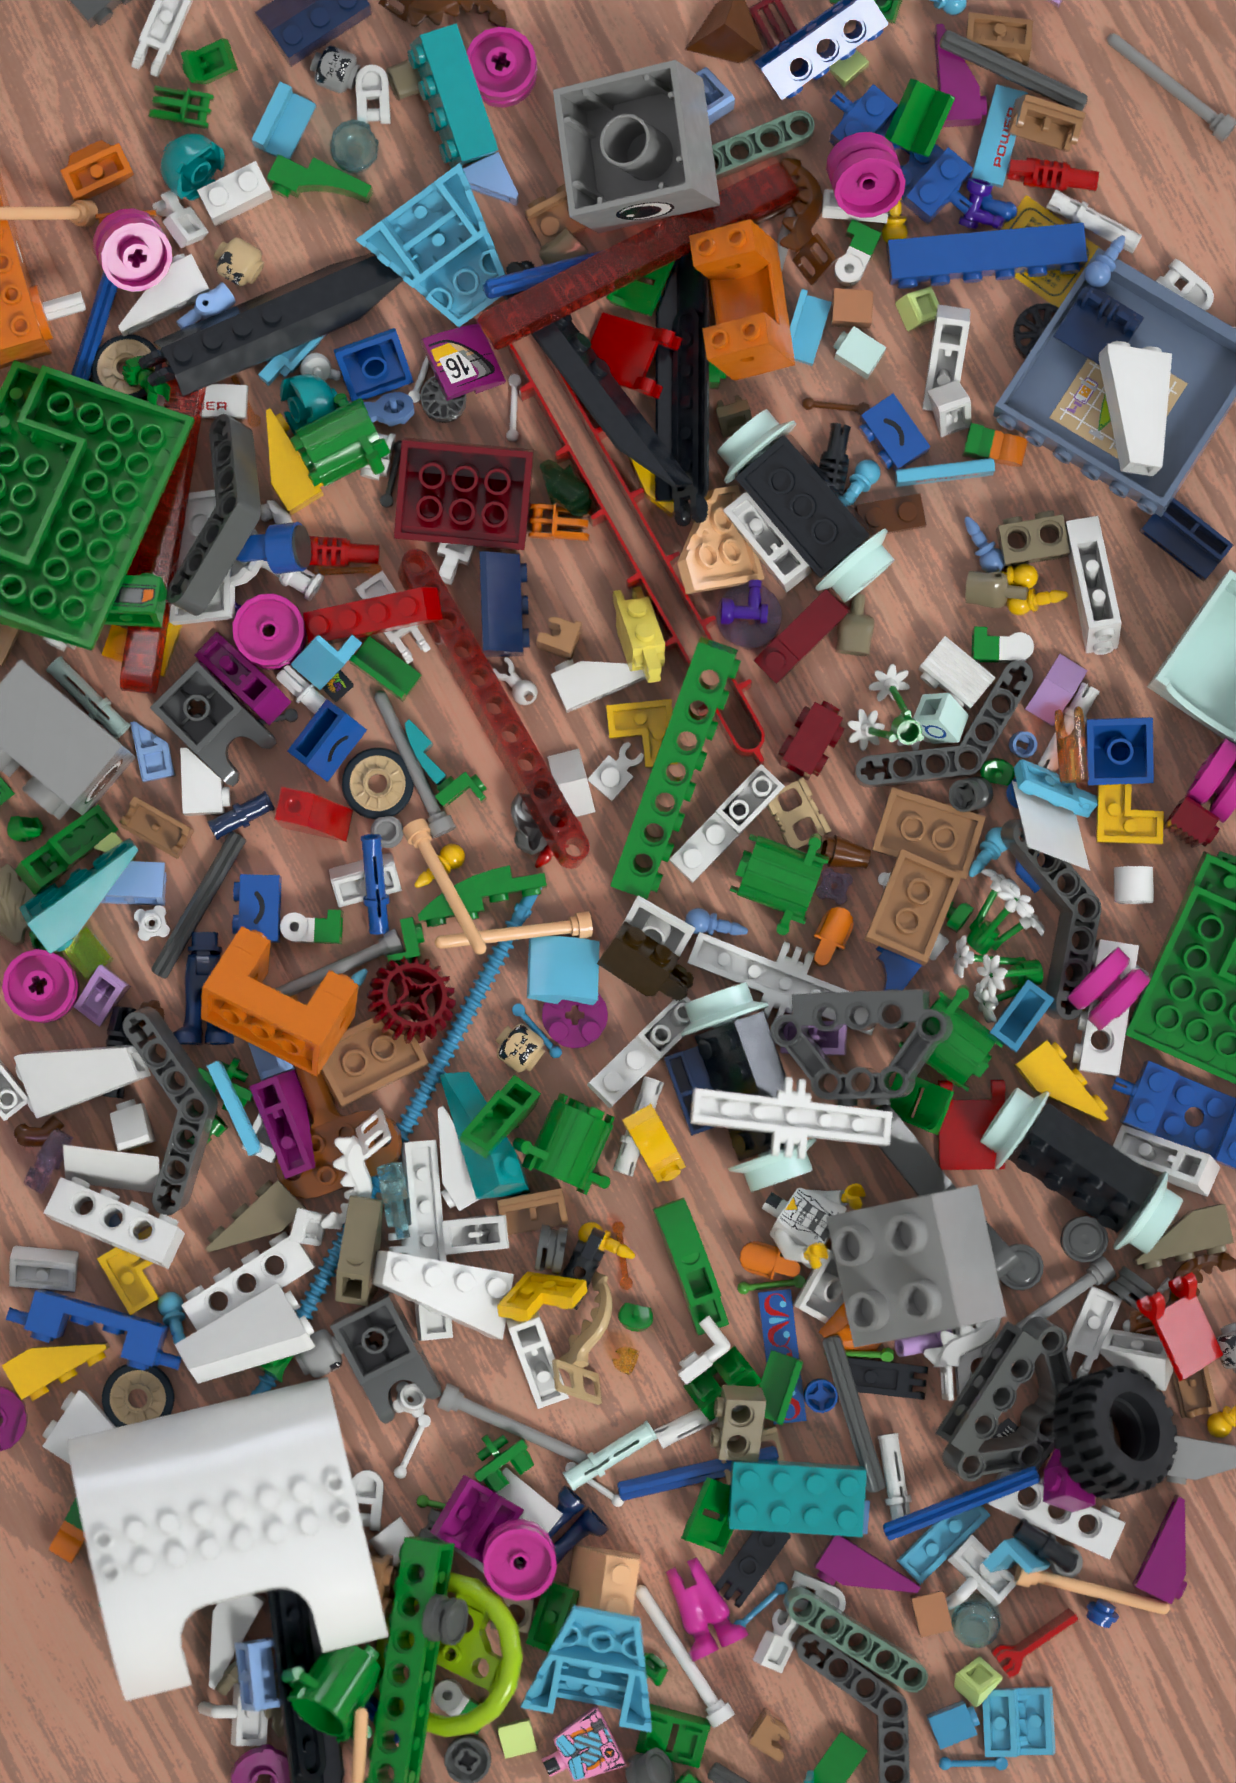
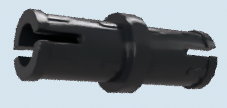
M1025 1518L1021 1519L1013 1530V1537L1018 1538L1034 1549L1035 1555L1040 1558L1046 1557L1062 1568L1063 1571L1068 1573L1076 1564L1079 1555L1057 1542L1053 1534L1050 1532L1045 1534Z

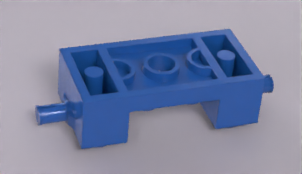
M874 84L861 98L854 102L850 101L838 90L830 99V102L841 109L844 115L842 121L831 132L829 142L835 146L843 138L859 132H873L885 137L898 104ZM936 143L929 157L909 152L893 144L895 150L902 149L909 155V162L900 166L906 181L901 203L928 225L949 202L962 211L963 214L967 213L973 203L959 193V189L970 177L973 167L949 147L944 151Z
M1144 1061L1135 1084L1116 1076L1114 1082L1126 1088L1113 1083L1111 1089L1129 1096V1101L1120 1123L1209 1154L1217 1163L1236 1170V1098L1180 1076L1178 1072L1151 1061ZM1191 1107L1198 1108L1203 1115L1202 1122L1196 1127L1188 1125L1185 1121V1113Z
M45 1289L35 1291L29 1313L13 1309L12 1307H9L6 1321L24 1325L25 1330L32 1332L31 1338L48 1343L54 1341V1338L64 1336L70 1315V1321L89 1326L93 1325V1322L103 1324V1331L121 1335L128 1331L120 1355L121 1358L128 1359L127 1366L140 1370L149 1369V1366L162 1365L176 1370L180 1367L181 1356L163 1352L169 1325Z

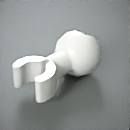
M505 657L504 661L509 666L510 676L498 673L495 668L492 669L493 675L496 679L506 681L512 688V697L515 702L520 705L533 703L538 694L536 685L529 680H522L515 673L513 662L508 657ZM528 695H533L531 701H526Z

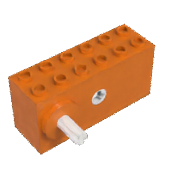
M0 175V207H10ZM0 220V369L12 366L14 360L23 363L52 354L49 340L54 339L50 321L86 310L81 291L44 302L38 285H32L14 220Z

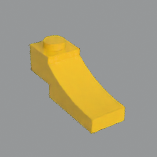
M649 1104L623 1119L628 1132L657 1183L676 1178L686 1166L653 1105Z

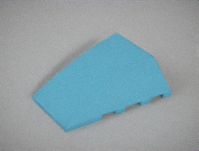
M461 162L355 239L363 247H366L375 254L377 259L384 265L389 266L402 277L403 281L410 287L415 288L430 304L458 327L500 298H487L483 291V285L487 279L503 276L506 273Z
M574 1605L526 1693L520 1708L553 1714L556 1697L621 1709L620 1727L652 1732L641 1619L639 1617Z

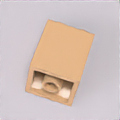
M576 1544L573 1550L568 1587L580 1591L576 1606L632 1616L640 1554Z

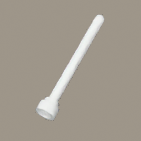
M638 1585L636 1587V1597L706 1704L707 1720L713 1728L719 1726L735 1715V1712L728 1702L724 1703L722 1699L718 1700L695 1662H692L688 1651L646 1586Z

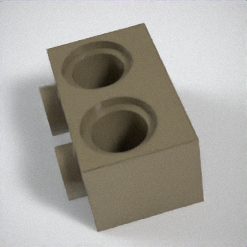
M1046 511L1035 514V519L1022 521V516L1011 517L1002 520L1003 525H998L996 529L1004 568L1018 566L1023 563L1030 564L1065 558L1070 554L1063 514L1055 516L1054 511ZM1046 527L1052 528L1057 534V540L1054 543L1044 542L1040 537V530ZM1012 533L1022 535L1025 540L1024 547L1020 549L1012 548L1008 544V535Z
M722 1385L721 1397H716L714 1403V1415L718 1417L717 1427H712L710 1434L711 1447H715L719 1460L758 1462L766 1399L762 1387ZM738 1405H745V1408L741 1411H732ZM734 1435L741 1436L737 1441H728Z

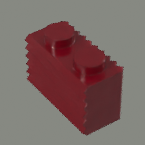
M1187 796L1179 801L1163 827L1164 830L1169 829V833H1174L1175 837L1180 836V841L1185 840L1186 844H1191V848L1199 845L1206 847L1207 844L1213 841L1220 830L1216 826L1220 818Z

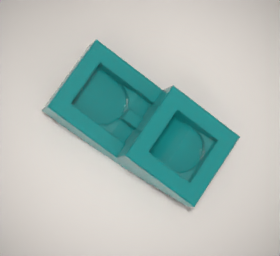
M409 719L405 723V729L413 752L429 778L438 786L447 776L425 754L433 746V743Z

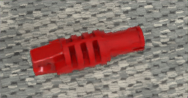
M1027 157L1026 160H1010L1007 179L1024 182V186L1033 188L1040 187L1041 189L1049 188V190L1057 189L1064 191L1068 187L1096 191L1099 171L1071 168V165L1067 162L1061 163L1054 160L1049 161L1047 159L1040 160V158Z
M309 536L311 542V561L309 565L346 567L350 563L379 564L380 545L351 543V540H347V538Z

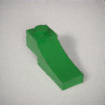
M278 154L267 175L268 183L272 185L271 191L284 198H288L289 195L298 198L300 193L329 192L345 195L368 204L373 194L371 185L314 157L307 169Z
M97 804L48 839L45 845L22 860L15 871L36 896L94 850V846L111 832L116 833L119 829Z
M514 1075L501 1091L498 1090L465 1128L460 1135L459 1141L486 1159L516 1127L519 1128L536 1107L541 1093Z

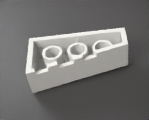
M377 1251L372 1284L419 1304L432 1312L445 1316L458 1324L471 1328L491 1339L503 1340L506 1318L499 1317L497 1305L511 1290L514 1274L390 1251Z

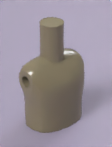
M409 59L386 69L389 84L398 101L411 95L420 94L418 82L422 80L418 68L413 69Z
M565 228L555 239L540 249L539 255L544 263L543 265L586 255L589 253V250Z
M969 571L965 593V601L968 604L1001 608L1006 604L1008 598L1027 599L1028 587L1008 585L1007 576L1002 572Z
M856 594L852 597L851 613H848L837 624V653L870 656L874 619L864 615L865 595Z

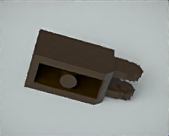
M626 921L608 944L597 963L646 997L655 996L658 991H661L668 997L680 1001L686 998L688 989L693 986V974H690L685 968L677 964L679 956L674 954L667 946L659 944L647 936L641 929L632 926Z

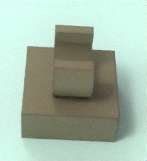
M739 395L734 396L735 403L724 406L723 401L719 400L717 403L718 408H715L723 438L732 436L752 419L747 399L742 400Z

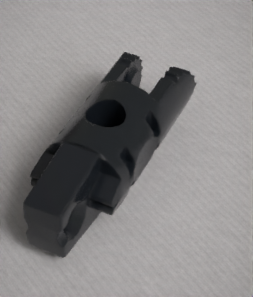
M594 1227L586 1243L578 1240L561 1277L586 1280L588 1289L592 1277L605 1252L598 1249L605 1232ZM583 1298L576 1304V1306L573 1309L578 1310Z

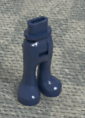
M192 932V946L188 947V952L191 954L187 957L184 978L185 1019L183 1027L173 1032L181 1045H203L201 1019L202 987L221 959L222 947H218V932ZM207 1022L205 1044H234V1035Z
M566 1485L558 1493V1506L556 1508L563 1515L549 1531L550 1538L586 1506L585 1502ZM590 1507L554 1543L556 1565L586 1536L594 1535L601 1537L609 1530L604 1521ZM519 1557L518 1560L523 1563V1562H524V1558H523V1557Z

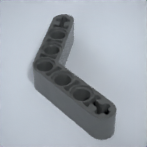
M227 414L219 415L213 421L209 430L216 507L167 588V601L194 616L202 614L207 609L261 516L253 431Z
M1017 660L1006 666L959 746L866 756L859 760L854 769L855 780L863 787L873 788L973 776L982 767L1031 684L1033 671L1030 665L1024 661ZM1019 669L1023 672L1021 677L1025 682L1019 681L1012 692L1006 689L1013 678L1009 671L1014 673ZM998 696L1004 697L1009 703L1008 711L1005 713L996 712L992 707L993 698ZM983 724L989 726L993 734L992 739L989 741L979 740L975 734L977 726ZM962 753H970L975 757L976 766L973 769L967 770L960 766L959 756ZM931 756L939 757L944 764L943 770L939 773L930 772L926 767L927 758ZM897 760L907 761L911 767L910 774L905 777L896 775L893 770L894 762ZM882 761H888L887 774L889 779H884L885 772L876 773L873 776V780H868L865 774L861 775V771L865 769L867 763L871 764L872 769H881L884 766Z
M1021 819L1009 820L1001 829L1003 843L1060 911L1045 990L1055 1000L1045 1013L1053 1019L1073 1020L1081 1014L1083 1009L1078 1010L1067 999V996L1090 973L1102 909L1101 902L1070 863L1043 853L1045 861L1040 866L1037 862V855L1040 851L1027 846ZM1060 876H1063L1065 880V886L1062 891L1059 890L1057 885ZM1081 900L1085 904V912L1082 916L1078 912V903ZM1075 932L1079 936V943L1076 948L1072 945V936ZM1069 964L1073 969V976L1070 980L1065 975ZM1063 987H1070L1069 991L1063 990ZM1061 1001L1066 1003L1065 1008L1061 1007Z
M143 1007L128 1014L123 1022V1030L178 1110L152 1196L155 1210L160 1214L168 1216L185 1207L191 1198L217 1111L218 1100L161 1015L154 1008ZM142 1019L146 1023L143 1029L139 1026V1023L142 1021ZM155 1034L156 1038L150 1041L147 1039L148 1037ZM157 1044H160L165 1048V1059L161 1058L157 1054ZM176 1071L184 1075V1086L176 1082ZM194 1099H198L203 1103V1113L198 1112L194 1108ZM185 1129L194 1134V1144L189 1143L185 1139ZM176 1160L181 1161L185 1165V1174L177 1171L175 1167Z
M889 1105L880 1106L877 1110L893 1112L890 1145L878 1147L915 1193L921 1197L957 1189ZM986 1221L997 1275L1000 1280L1021 1261Z
M811 1631L802 1633L796 1641V1651L799 1658L876 1714L878 1783H910L908 1705L904 1696L848 1654ZM816 1640V1646L823 1654H826L828 1648L832 1650L825 1656L822 1666L817 1664L821 1661L817 1654L814 1652H810L808 1655L804 1654L806 1649L803 1643L805 1641L812 1643ZM837 1658L847 1662L846 1671L839 1676L829 1672L830 1663ZM869 1678L874 1682V1689L870 1694L861 1695L856 1691V1685L860 1679ZM897 1698L901 1701V1708L896 1714H887L883 1711V1704L887 1699ZM892 1731L902 1735L900 1745L895 1748H889L884 1744V1737ZM891 1765H898L903 1770L901 1778L897 1781H889L885 1778V1771Z

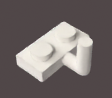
M710 1316L703 1319L699 1325L715 1345L700 1355L693 1351L679 1362L682 1368L677 1372L686 1385L730 1350V1342Z
M970 1535L948 1559L967 1579L957 1591L946 1597L948 1610H952L966 1601L976 1589L995 1607L1016 1586L1014 1575L1008 1569L991 1573L982 1562L991 1553L973 1535Z
M234 1684L233 1705H216L206 1701H202L198 1705L200 1714L212 1718H232L231 1745L261 1746L267 1744L268 1719L264 1715V1710H242L239 1684Z

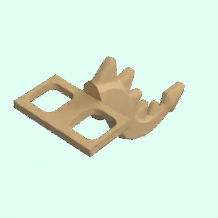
M595 1272L592 1277L593 1291H599L594 1299L595 1303H599V1307L593 1308L590 1312L593 1321L584 1320L582 1322L581 1334L570 1335L568 1339L570 1351L561 1356L559 1360H552L555 1390L597 1405L602 1403L599 1374L586 1370L584 1367L589 1365V1352L605 1333L612 1313V1296L607 1285L608 1276L599 1272ZM559 1368L570 1374L571 1388L560 1382ZM583 1376L593 1381L595 1396L586 1393L584 1390Z

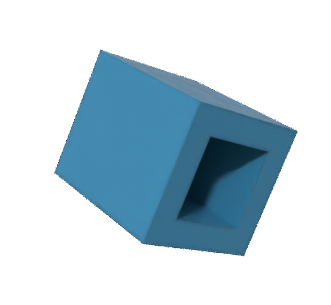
M963 1700L926 1714L940 1749L978 1735L975 1726L980 1725L975 1709L973 1706L967 1708Z

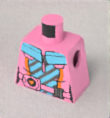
M598 1705L590 1708L553 1737L558 1751L542 1758V1762L550 1777L568 1768L574 1781L589 1778L626 1765V1761Z

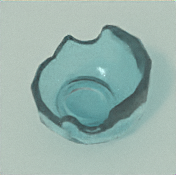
M352 119L342 122L333 131L329 143L330 154L335 164L341 170L357 174L368 170L377 160L379 141L374 136L368 123Z
M974 1593L970 1595L966 1601L958 1605L953 1611L951 1622L954 1637L964 1646L976 1649L990 1645L996 1639L1002 1624V1616L998 1605L993 1606L982 1594Z

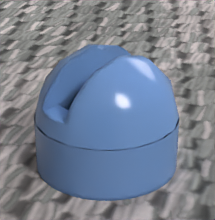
M1019 731L1011 736L1008 746L1015 756L1028 758L1035 753L1037 740L1032 733ZM1017 740L1028 744L1026 750L1016 745Z

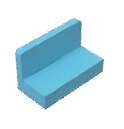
M279 82L251 139L253 146L275 157L279 154L291 160L315 111V103L293 93L291 86Z
M801 289L790 326L794 358L797 362L813 366L832 302L807 295L808 290Z
M317 635L294 659L291 666L321 690L347 663L362 642L351 635L336 650L322 637Z
M1018 1538L1005 1539L982 1562L991 1573L1011 1569L1016 1563L1028 1574L1047 1570L1051 1565L1045 1557L1040 1558L1035 1555V1550Z

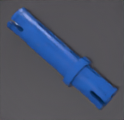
M367 834L360 837L366 896L363 897L364 905L368 909L369 933L379 935L390 931L387 914V904L390 903L389 895L385 891L382 837L380 834Z

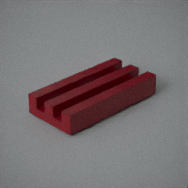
M762 0L748 8L769 50L774 48L776 44L760 17L759 10L762 9L780 43L786 37L768 5L774 4L790 35L797 31L781 0Z

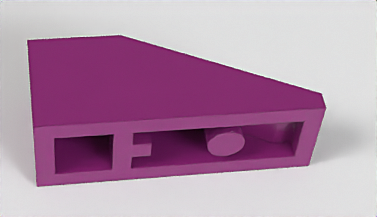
M936 24L934 38L938 91L955 97L942 128L978 126L982 116L987 115L986 96H980V86L965 60L940 48V39L946 28L943 24Z
M217 632L194 655L268 725L291 703L275 684Z
M291 1070L249 1086L285 1179L315 1168L306 1099L295 1071Z
M1055 1449L1044 1470L1043 1502L1069 1512H1076L1095 1506V1496L1093 1493L1089 1494L1080 1488V1482L1076 1483L1068 1475L1070 1471L1067 1467H1063L1059 1460L1061 1458L1059 1449Z
M1177 1495L1174 1496L1132 1583L1135 1587L1171 1605L1174 1599L1180 1600L1187 1586V1582L1184 1581L1186 1576L1185 1499Z
M832 1535L814 1563L815 1568L819 1570L817 1576L832 1586L837 1581L845 1586L918 1593L921 1588L919 1584L843 1536Z

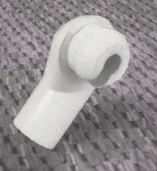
M267 500L266 504H261L260 517L262 521L266 522L274 518L276 524L292 522L290 514L276 501Z

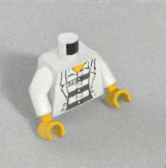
M858 1183L849 1185L845 1190L825 1191L797 1188L789 1202L771 1192L762 1209L777 1218L770 1235L783 1257L787 1260L801 1262L808 1268L818 1269L821 1266L820 1258L825 1260L829 1258L825 1246L830 1239L826 1217L845 1213L847 1208L844 1206L849 1203L852 1209L859 1210L863 1205L860 1197H865L866 1193L863 1186Z

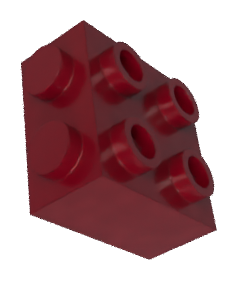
M823 701L821 705L814 702L811 709L804 706L794 725L799 728L795 737L788 735L779 750L778 755L783 757L780 765L806 780H809L812 774L818 777L829 758L824 754L828 746L835 748L845 730L844 727L840 726L843 717L838 715L840 709L826 701Z

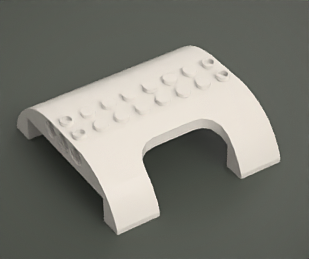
M328 1377L68 1439L70 1464L104 1624L125 1701L191 1686L181 1640L185 1621L194 1611L204 1606L272 1589H288L298 1593L312 1610L323 1653L388 1637Z

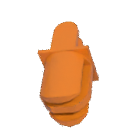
M530 504V509H533V518H529V523L532 524V532L528 533L529 538L551 539L552 541L554 539L589 541L590 535L588 533L557 531V529H588V520L558 517V515L590 516L591 509L556 506V504ZM543 510L553 511V519L542 518ZM542 525H552V533H541Z
M831 908L825 912L813 936L814 939L820 941L813 957V961L817 966L823 967L827 965L836 948L841 951L845 949L854 925L851 913L845 908Z
M749 1242L740 1251L739 1260L746 1271L773 1280L775 1272L795 1277L800 1273L801 1269L798 1262L787 1260L780 1256L781 1252L777 1246L764 1242Z

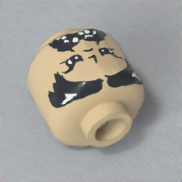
M238 237L232 239L229 243L223 241L214 254V259L218 260L216 265L217 273L238 286H244L247 283L253 284L265 263L261 260L262 253L258 248Z
M523 1023L516 1025L513 1029L506 1026L496 1039V1042L500 1044L497 1050V1057L516 1072H523L525 1069L530 1072L546 1052L542 1049L544 1045L543 1038Z

